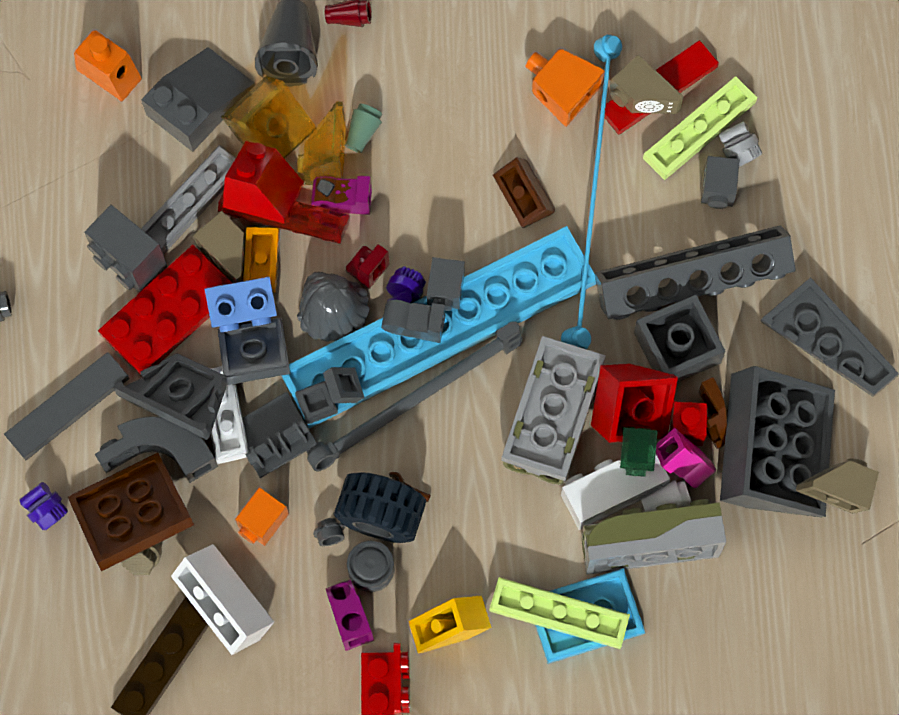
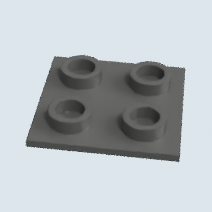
M287 392L243 417L249 452L245 455L250 464L253 465L259 478L264 477L317 445Z

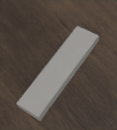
M221 145L217 146L141 228L160 245L163 255L224 190L225 176L236 157Z

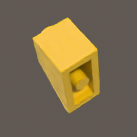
M482 596L453 598L408 621L418 653H424L470 639L492 628Z

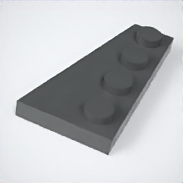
M811 277L761 319L763 324L872 397L899 375L894 367Z

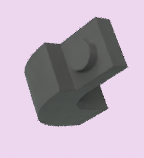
M161 417L137 418L117 426L123 438L109 440L100 447L99 452L95 453L105 473L110 472L140 454L147 452L162 453L171 457L179 465L189 483L218 467L214 456L200 436Z

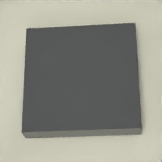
M282 318L272 319V323L252 326V323L239 325V329L220 332V329H217L223 375L228 383L227 385L291 374Z

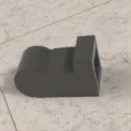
M388 300L385 305L381 328L392 334L441 343L446 316L445 305L432 303V306L418 303L410 304L401 300Z

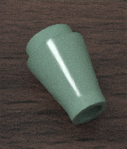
M362 103L358 105L357 109H353L345 147L362 153L368 141L381 125L382 121L380 118L382 113Z

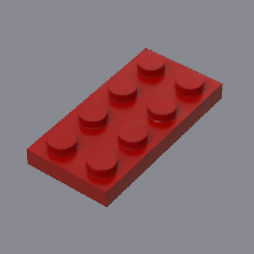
M192 244L98 330V333L142 377L141 371L158 365L210 317L204 289L232 282Z

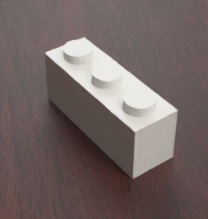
M652 444L645 448L639 445L638 456L645 457V460L628 459V455L635 456V446L624 453V458L615 462L612 459L606 460L594 468L595 472L584 477L580 473L564 482L566 486L562 487L561 497L578 530L583 529V525L593 524L640 501L641 498L652 494L670 482V477L666 470L662 468Z
M214 544L185 557L171 575L172 579L231 655L258 642L274 623L267 611L254 597Z

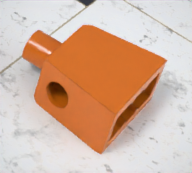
M96 30L92 31L74 52L76 70L121 102L142 80L130 55Z
M559 49L549 61L535 52L525 65L528 70L536 75L532 84L533 94L566 127L599 90L604 81L605 71L563 49Z

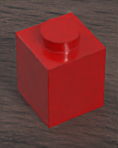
M674 402L670 419V431L676 428L695 446H703L707 435V403Z

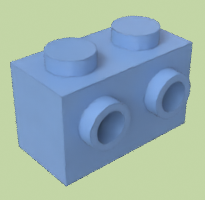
M270 276L204 289L212 328L219 327L220 332L239 329V323L251 321L252 326L272 323L271 317L277 316Z

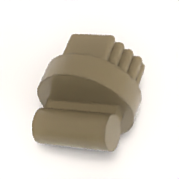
M162 542L122 561V566L126 567L133 575H150L152 569L160 561Z

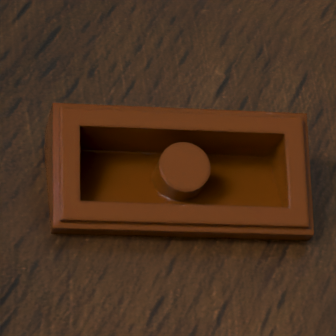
M516 157L493 174L495 181L522 228L555 212V208L526 159Z

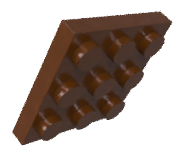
M158 452L68 496L69 502L101 571L194 526Z

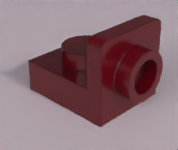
M379 244L373 250L367 246H362L347 264L346 272L370 289L390 265L388 251Z

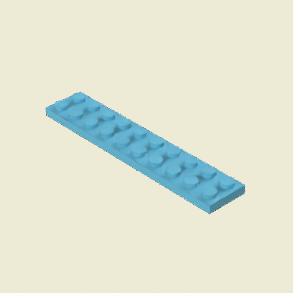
M566 226L465 276L460 309L452 308L450 311H445L446 316L441 343L386 332L381 328L383 318L290 363L291 374L282 375L281 377L305 421L295 392L325 381L323 373L331 367L356 369L365 398L357 403H335L338 413L308 424L307 426L310 429L495 336L496 331L508 323H520L580 293L585 256ZM589 264L586 289L596 285L595 274ZM427 296L413 303L427 305Z

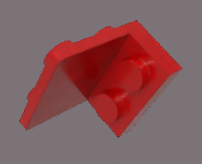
M393 643V652L361 653V715H403V713H410L408 687H403V679H409L408 652H402L401 643Z

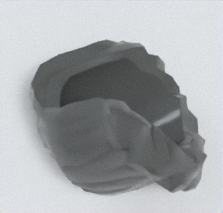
M324 272L312 273L307 277L299 305L300 312L297 314V320L301 322V330L307 332L315 340L319 338L322 341L328 342L331 340L337 341L353 333L355 330L363 328L370 308L367 306L368 293L366 289L360 288L357 282L348 281L339 275Z

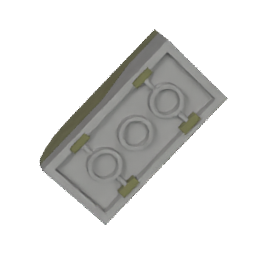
M542 336L502 454L501 461H503V465L507 469L521 474H531L552 484L560 485L566 481L596 392L600 366L604 365L606 355Z
M708 499L696 500L691 502L690 506L677 508L676 504H664L657 506L656 511L643 512L642 508L627 509L622 512L623 515L607 518L598 524L583 525V533H581L586 575L616 571L622 568L626 570L718 558L726 544L720 502L710 504Z

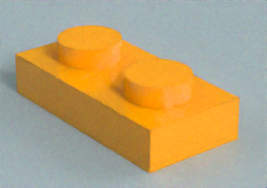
M246 227L243 281L270 276L273 293H276L279 228Z

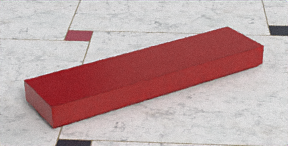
M699 40L656 69V71L681 93L718 68L719 62ZM612 99L606 103L604 118L616 133L620 135L651 113H631L625 106H618Z

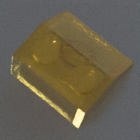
M267 75L221 116L242 144L245 141L276 148L284 159L317 129L285 83Z

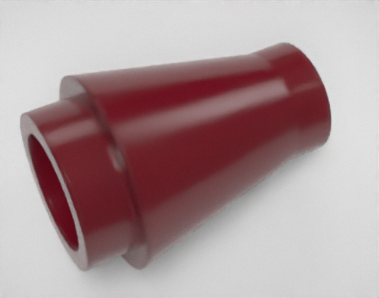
M346 0L337 4L326 5V23L364 27V24H371L372 11L370 1Z

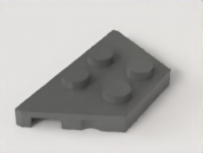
M176 353L164 359L160 364L141 371L142 378L126 386L121 381L113 387L117 396L207 440L212 432L228 383L223 374Z

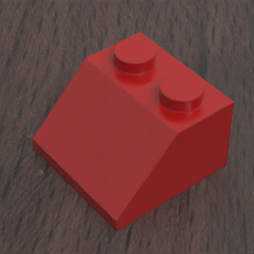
M245 141L225 176L223 208L284 224L303 189L304 181L276 148L264 146L261 143Z
M630 363L601 365L591 426L609 443L636 441L637 436H640V440L661 439L665 437L669 430L678 377Z

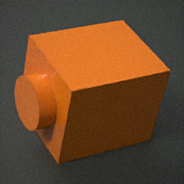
M259 487L235 518L240 528L238 533L252 544L259 541L265 546L289 513L284 504Z

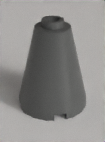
M281 0L276 6L256 53L255 69L262 78H264V74L272 78L273 84L288 87L300 86L307 83V78L313 75V78L315 77L318 67L308 8L300 0Z

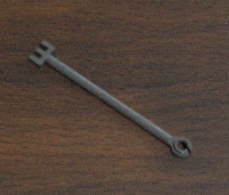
M510 322L496 331L497 338L334 443L324 444L323 442H317L316 446L306 452L308 455L307 460L314 471L318 472L330 467L340 457L341 453L503 350L507 355L522 344L519 324L517 322Z

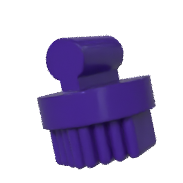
M406 266L397 269L386 285L388 293L393 296L388 300H401L411 304L421 299L423 288L426 284L421 273L417 270L414 271V269L410 270Z
M41 482L19 500L20 504L29 511L26 516L32 523L36 522L42 530L50 528L68 512L67 508L62 504V498L56 491L51 493L48 485L44 482Z

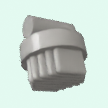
M744 121L719 133V137L725 146L722 150L726 158L740 159L739 166L762 155L755 133L750 134L748 126Z

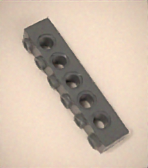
M779 225L602 270L594 274L601 309L608 319L620 320L629 317L631 313L643 310L647 312L659 310L662 305L677 303L695 294L697 296L705 294L714 296L723 293L725 289L736 286L745 288L754 285L756 281L781 279L787 273L795 272L796 269L791 236ZM763 254L762 259L758 263L752 264L753 259L757 255ZM732 262L731 267L727 271L721 272L722 267L726 263ZM701 270V274L696 279L689 280L693 272ZM670 278V282L665 287H658L663 279ZM639 286L635 294L627 295L629 289Z

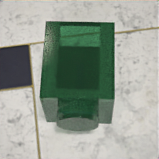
M622 426L619 468L626 469L625 475L646 477V471H654L658 430Z

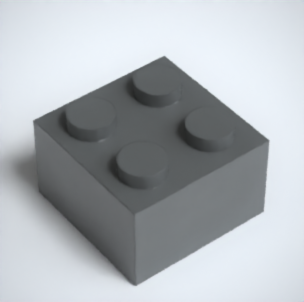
M110 205L84 232L89 242L87 248L94 254L93 260L102 269L107 271L111 268L117 273L116 279L128 290L135 288L138 292H141L168 267L160 245L113 205Z
M696 294L636 321L634 334L651 368L677 376V383L722 363L726 351Z

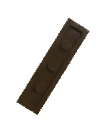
M187 597L184 598L112 704L111 708L120 715H150L209 627Z

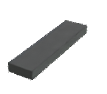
M107 352L5 432L4 435L26 461L114 392L113 387L117 383L122 381L124 384L130 378Z

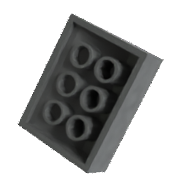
M757 366L732 373L720 501L749 509L820 518L826 517L827 503L797 492L796 487L799 483L829 468L835 390Z

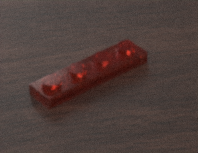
M224 192L218 202L219 213L223 211L225 214L236 218L254 221L341 244L350 221V215L296 201L283 224L223 208Z

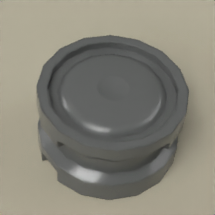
M371 540L361 542L348 555L347 569L349 578L354 586L366 592L380 591L387 587L393 579L395 571L393 556L388 547L382 543Z

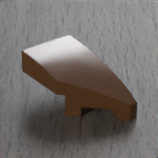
M711 377L701 383L698 392L704 403H707V408L711 413V416L707 417V434L716 449L725 446L727 427L726 406L714 377Z

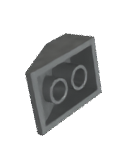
M207 47L163 76L141 101L146 116L194 152L255 87V83Z

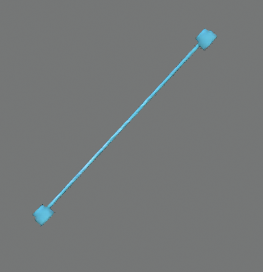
M605 35L594 43L596 57L600 61L606 62L578 322L577 326L566 329L561 336V342L587 349L591 344V335L587 329L582 327L610 61L617 58L622 51L621 40L617 36Z

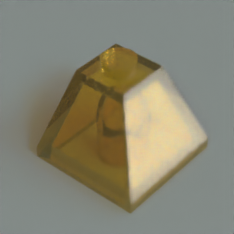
M336 101L304 143V154H298L297 171L298 173H303L305 185H313V180L317 177L326 176L343 179L346 121L343 102Z

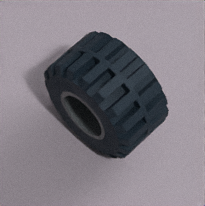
M372 473L347 474L334 516L346 527L366 536L393 543H406L415 540L427 501L418 491L397 480Z

